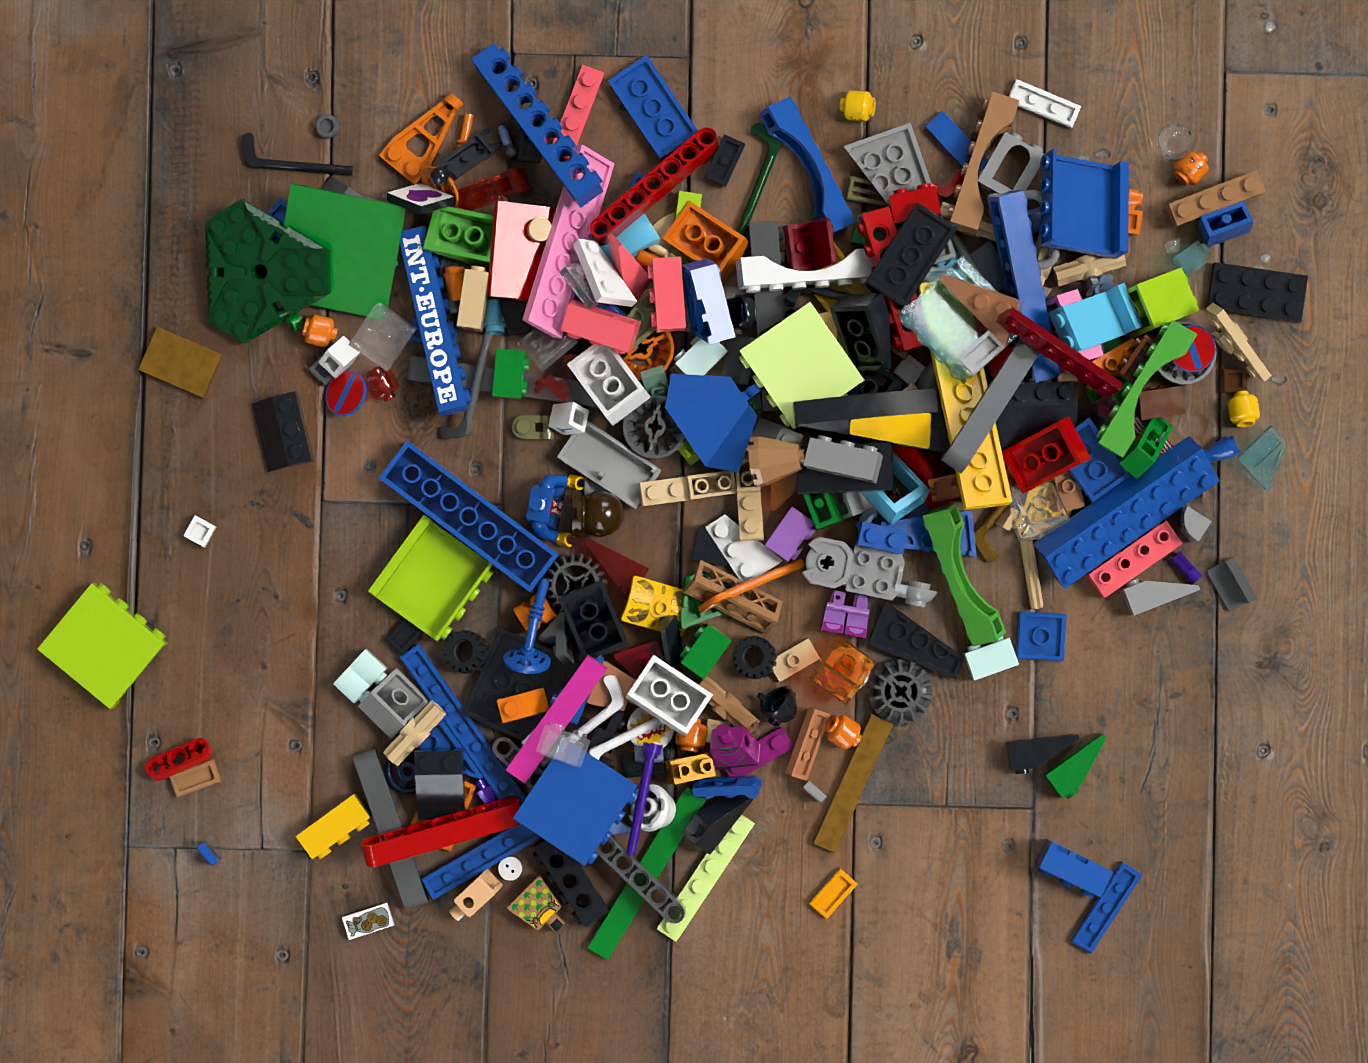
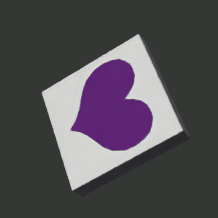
M419 183L387 192V201L418 214H424L453 205L454 196Z

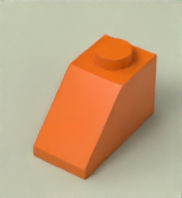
M544 687L497 700L502 723L549 710Z

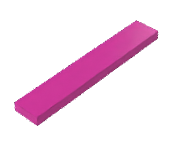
M587 655L506 768L507 772L524 784L527 782L607 670L604 665L590 655Z

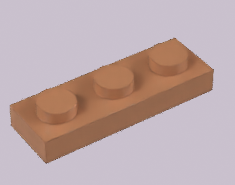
M808 707L785 774L805 781L808 780L831 714Z

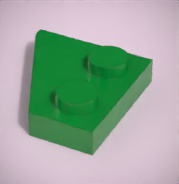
M702 571L701 576L711 580L709 573ZM694 574L685 577L683 581L680 630L724 614L715 608L701 614L698 607L703 602L684 593L687 584L693 579Z

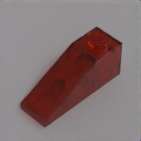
M525 168L510 169L457 190L459 196L457 206L458 209L474 211L493 205L495 201H505L532 191Z
M587 537L584 539V543L612 580L620 585L619 591L629 595L632 577L645 578L649 570L648 567Z

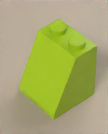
M1182 267L1127 289L1143 327L1129 333L1131 339L1160 328L1165 322L1169 324L1172 320L1177 321L1199 311L1197 300L1193 296L1188 284V278L1184 274Z

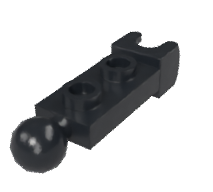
M485 128L474 138L441 159L439 162L440 166L435 167L431 171L430 178L432 182L436 185H443L448 181L449 177L453 181L457 180L478 164L493 156L501 148V142L489 143L486 140V136L490 133V129Z

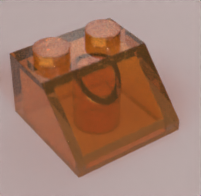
M837 634L808 676V679L841 703L847 705L863 684L876 661Z

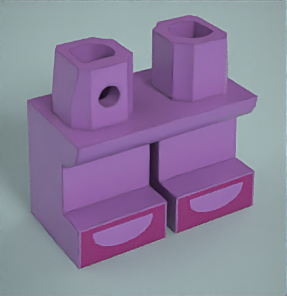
M833 590L830 601L826 603L820 630L842 634L847 613L844 634L866 638L869 610L867 609L868 597L855 594L853 607L844 605L846 592Z

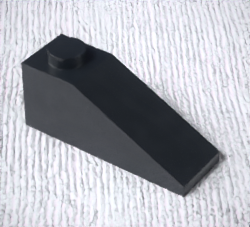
M1068 734L1006 741L1009 770H1015V774H1027L1029 769L1036 768L1079 740V735Z
M737 795L732 798L721 796L695 814L681 833L710 855L754 799L748 798L746 795Z

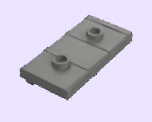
M589 421L586 423L585 433L572 434L557 456L558 460L572 467L607 492L612 493L634 510L641 503L638 483L655 481L662 471L656 465Z

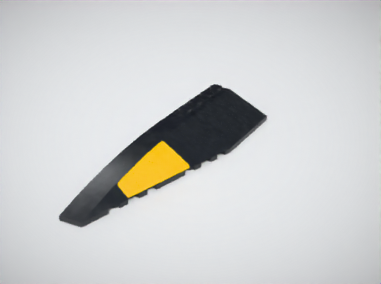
M1075 381L1020 384L995 422L1001 451L1067 417H1070L1074 427H1076L1078 402ZM938 388L793 402L794 420L797 427L824 432H837L845 436L853 435L866 440H879L882 443L891 442L893 445L919 450L922 448L941 454L946 453L950 446Z

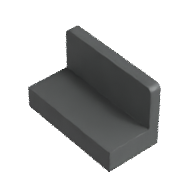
M735 336L728 340L726 349L728 352L725 354L721 376L731 377L735 384L748 387L751 367L746 369L738 357L742 355L740 350L756 340V338Z
M1230 557L1207 570L1209 578L1228 611H1233L1243 604L1257 599L1234 557Z

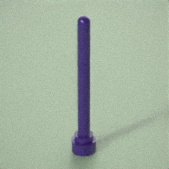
M643 742L642 752H644L643 757H645L627 846V854L629 856L636 854L654 759H657L658 755L661 754L662 745Z

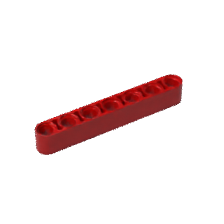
M709 127L698 130L597 216L590 224L592 240L597 241L599 246L609 244L608 236L611 233L615 237L621 234L709 159L718 149L717 133L715 130ZM704 139L712 140L710 144L702 143ZM687 154L695 155V157L692 159L684 158V156ZM669 169L678 170L675 174L666 173ZM651 184L660 185L659 188L654 190L648 188ZM637 198L642 200L637 205L631 203L632 200ZM616 214L625 215L620 220H616L613 218ZM599 229L607 230L603 235L596 234V231Z
M504 798L368 837L361 842L366 866H381L519 826L521 824L513 820V817L521 807L519 798Z

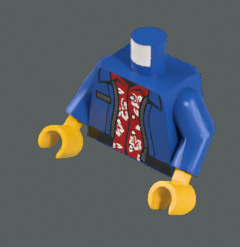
M548 474L543 477L539 484L532 486L526 520L532 524L533 532L536 536L553 542L556 541L558 546H572L567 543L566 538L574 536L566 532L558 533L566 486L582 490L583 487L577 486V481L584 479V477L571 474L568 477L566 475Z

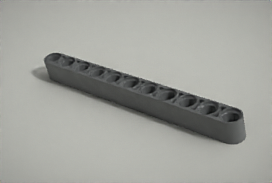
M510 737L498 738L493 744L494 754L507 767L521 749ZM502 741L510 744V751L507 754H502L499 751L498 747ZM538 765L525 784L532 790L535 786L532 781L535 774L542 775L545 770ZM611 835L608 839L613 844V849L609 853L602 851L601 843L595 850L599 853L598 855L661 916L673 924L679 923L686 916L684 904L634 856H629L627 849L615 837ZM621 856L627 857L630 860L629 868L621 869L617 863L618 858ZM637 873L646 875L647 883L645 885L636 884L634 878ZM659 889L664 893V900L662 902L653 900V890ZM671 906H678L681 909L682 913L679 918L675 919L669 915V908Z

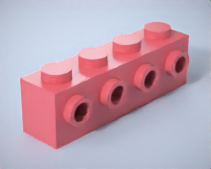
M1164 520L1086 575L1101 597L1105 598L1183 543L1167 520Z

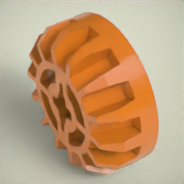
M655 330L650 335L652 336L651 339H645L641 344L643 346L649 345L646 349V355L636 353L638 346L628 353H618L638 381H642L641 371L663 365L664 371L669 368L674 356V342L670 332H656ZM659 346L658 356L652 363L650 357L653 353V348ZM635 359L647 360L649 365L638 366L631 361Z

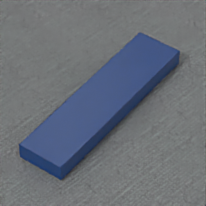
M1121 862L1110 878L1102 896L1097 898L1070 941L1091 954L1140 880L1142 874Z

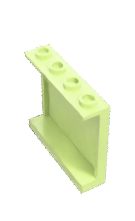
M811 302L741 349L742 355L738 357L746 369L751 367L755 372L752 378L758 387L764 386L769 394L765 397L772 407H779L782 412L779 417L785 426L789 427L791 425L793 429L797 427L794 420L793 402L841 397L864 381Z

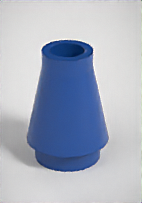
M1225 436L1204 450V453L1209 462L1212 463L1234 458L1240 451L1233 436Z

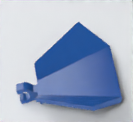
M671 374L665 408L705 467L739 472L757 419L756 413L747 400L761 392V389L755 383L741 393L731 377Z

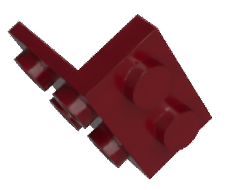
M822 218L810 223L783 226L789 269L815 271L836 264L837 251L834 247V228L830 218Z

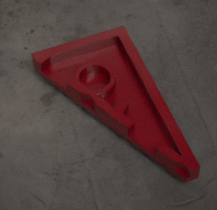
M657 640L613 653L614 658L636 680L653 655L663 661Z

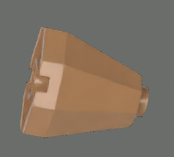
M760 436L750 437L749 442L754 444L748 448L751 475L756 474L757 479H753L754 485L758 487L767 486L803 469L806 450L801 449V445Z

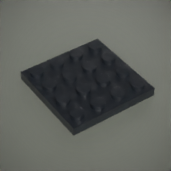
M501 627L489 657L486 659L487 663L480 672L462 714L523 741L536 728L546 712L502 723L497 700L544 687L549 705L553 695H558L567 685L581 663L574 660V664L565 666L555 657L553 650L534 642L533 648L549 656L551 660L550 667L546 671L536 674L513 671L504 664L503 656L510 649L523 647L525 638ZM541 658L539 663L541 664L545 659Z

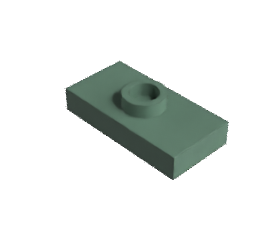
M663 365L640 372L644 388L649 395L667 397L669 385Z

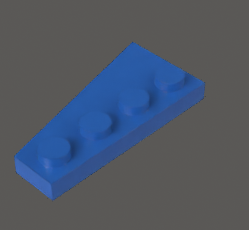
M962 510L960 513L965 524L961 534V555L977 557L972 510ZM923 516L902 518L892 525L887 521L879 522V525L908 531L904 548L935 552L932 547L930 534L925 529Z

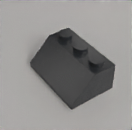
M298 392L281 394L252 403L268 472L314 462Z

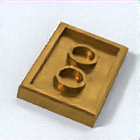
M157 327L138 370L205 398L223 355Z

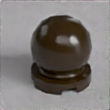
M581 490L571 491V508H575V519L571 520V536L581 537V532L585 530L591 536L604 537L620 529L625 513L619 498L612 493L602 490L591 492L586 497L581 496Z

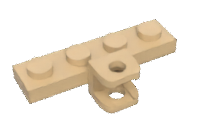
M1214 303L1209 305L1206 310L1211 315L1209 318L1210 322L1217 329L1220 328L1222 330L1220 334L1216 331L1211 334L1214 340L1225 352L1230 355L1234 353L1241 362L1244 361L1247 365L1245 370L1252 378L1258 377L1265 382L1272 375L1248 344L1246 335L1238 324L1229 318L1224 309Z

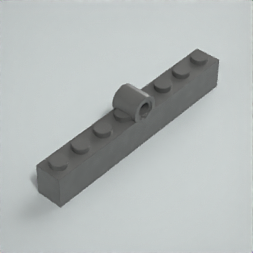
M778 221L749 223L751 257L765 256L780 266L785 264L784 250H780L779 241H783V227H778ZM760 288V292L754 293L757 338L761 336L760 332L780 320H785L784 314L786 311L790 310L795 313L800 309L796 304L790 307L784 302L783 290L769 291V288ZM764 386L761 387L762 412L781 411L778 406L772 407L765 397L769 394Z

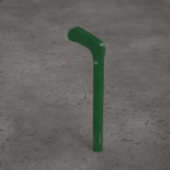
M760 123L754 124L751 127V132L769 144V151L736 232L743 236L746 233L776 156L781 148V142L770 136L766 128Z

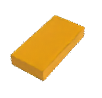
M839 868L809 904L827 919L858 883Z

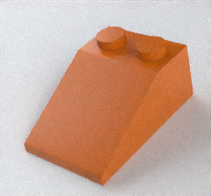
M691 201L687 203L662 238L663 241L691 262L708 258L716 263L720 268L722 284L736 267V261L743 257L750 248L746 237Z

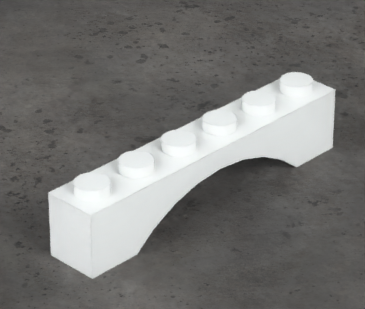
M855 249L840 263L816 271L788 269L772 262L765 256L741 257L736 261L738 289L746 290V293L760 292V288H769V291L783 290V287L792 286L793 290L805 289L806 285L814 284L815 288L828 287L829 283H838V286H849L855 281H860L861 285H867L865 282L871 274V267H873L871 259L866 257L864 249Z

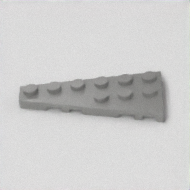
M911 123L844 146L890 208L889 196L894 195V190L907 188L909 192L917 190L918 185L931 183ZM951 239L934 265L957 257Z

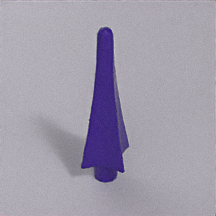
M483 778L474 782L478 788L475 792L484 804L496 801L491 785H486Z

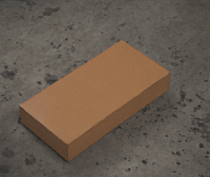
M214 759L169 777L176 797L222 781Z

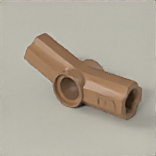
M706 676L699 685L713 694L708 702L712 709L727 722L730 721L735 727L743 726L749 733H753L760 721L742 706L743 703L729 691L723 690L712 678Z

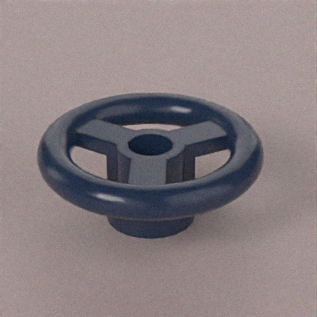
M414 748L410 754L414 755V751L416 750V748ZM387 759L385 777L389 785L397 792L403 794L416 793V785L405 787L407 781L415 777L414 764L406 762L405 759L399 764L398 775L401 779L397 783L392 775L393 763ZM406 766H409L412 769L411 775H406L404 773V768Z

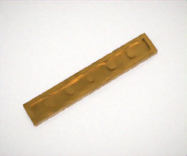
M871 714L861 740L853 753L815 837L814 844L831 852H836L893 723Z

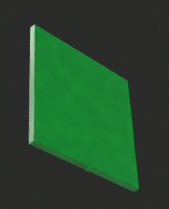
M291 183L284 227L288 228L291 226L330 249L331 293L312 305L386 320L395 267L398 266L397 256L406 208L392 203Z

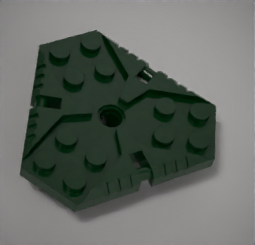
M240 199L205 221L206 267H209V276H206L208 292L207 309L208 322L246 344L284 322V318L288 315L290 317L294 316L331 293L330 249L291 226L288 228L283 227L281 220L249 201ZM276 233L282 236L279 242L274 240ZM261 264L267 269L266 277L259 273ZM219 267H224V276H219ZM278 301H280V303L283 306V308H281L280 310L275 304Z

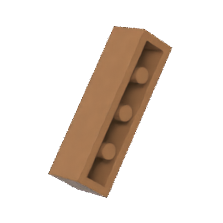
M1255 170L1169 203L1165 208L1174 229L1200 219V216L1260 196L1266 191L1258 171Z

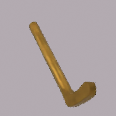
M1017 483L1010 489L1012 501L1021 491ZM1009 505L996 506L974 533L975 543L987 562H995L999 556L986 541V533Z

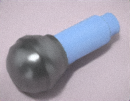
M501 125L498 129L504 146L503 156L507 160H514L518 157L519 149L512 143L508 129H506L505 125Z

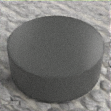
M324 114L317 119L315 129L322 138L330 139L338 134L339 122L334 116Z

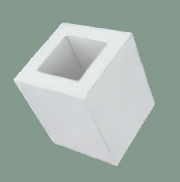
M343 336L325 352L318 363L336 379L353 364L361 351Z
M575 402L553 404L548 426L563 435L585 433L589 410Z

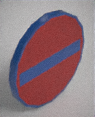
M1196 325L1184 326L1196 333L1197 336L1183 357L1172 360V362L1183 371L1190 373L1199 372L1207 368L1214 360L1216 353L1215 340L1211 333L1203 327Z
M350 370L344 371L336 379L333 377L326 391V404L329 410L335 415L343 417L352 415L359 410L366 397V383L363 377L357 372Z

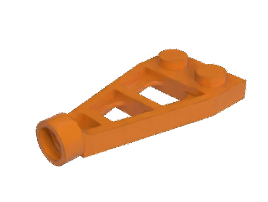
M449 92L443 101L393 137L379 156L414 185L418 184L422 179V172L427 167L432 166L457 111L464 103ZM447 103L453 107L452 110L446 107ZM434 116H438L443 120V126L436 136H432L424 129L425 124ZM417 134H423L429 140V147L422 157H417L406 146L407 141Z

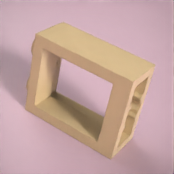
M471 266V270L465 269L457 327L459 329L483 332L489 272H486L484 267Z

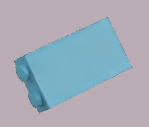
M1125 283L1067 306L1065 304L1049 312L1060 340L1077 352L1105 343L1143 327Z

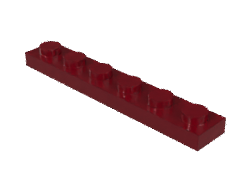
M1012 307L999 314L996 323L1004 327L1007 332L1014 334L1025 344L1039 351L1044 357L1058 364L1061 369L1077 377L1080 382L1096 390L1099 395L1108 397L1120 391L1123 384L1121 381Z

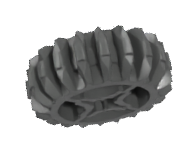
M570 554V562H567L566 558L562 556L561 561L563 565L561 566L555 561L553 565L557 570L554 572L552 569H548L547 571L553 575L552 579L545 578V580L551 583V587H548L547 591H552V595L546 598L547 600H552L553 598L556 600L552 607L556 608L560 604L558 598L566 595L570 590V580L567 576L574 581L581 580L585 576L581 581L582 585H580L583 588L590 576L593 575L595 582L600 580L599 576L605 574L604 570L598 573L595 571L600 564L596 563L593 567L590 566L592 562L591 557L587 559L586 563L582 562L583 554L579 555L578 561H575L574 554ZM577 565L585 567L587 570L581 576L573 577L566 568ZM559 574L567 582V588L560 596L556 589ZM602 580L604 584L608 583L607 580Z

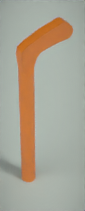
M800 558L729 588L727 591L715 595L700 605L698 609L701 614L705 613L725 599L735 597L803 568L804 562Z

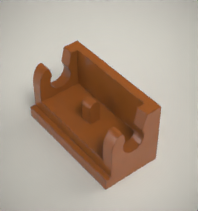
M956 473L928 479L933 503L961 497Z

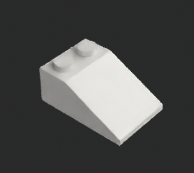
M592 345L567 365L612 425H615L651 397L620 355L611 350L612 347Z

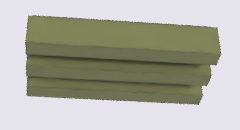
M850 176L846 200L880 207L889 206L885 201L852 195V192L882 197L878 191L853 186L854 183L873 186L869 179Z

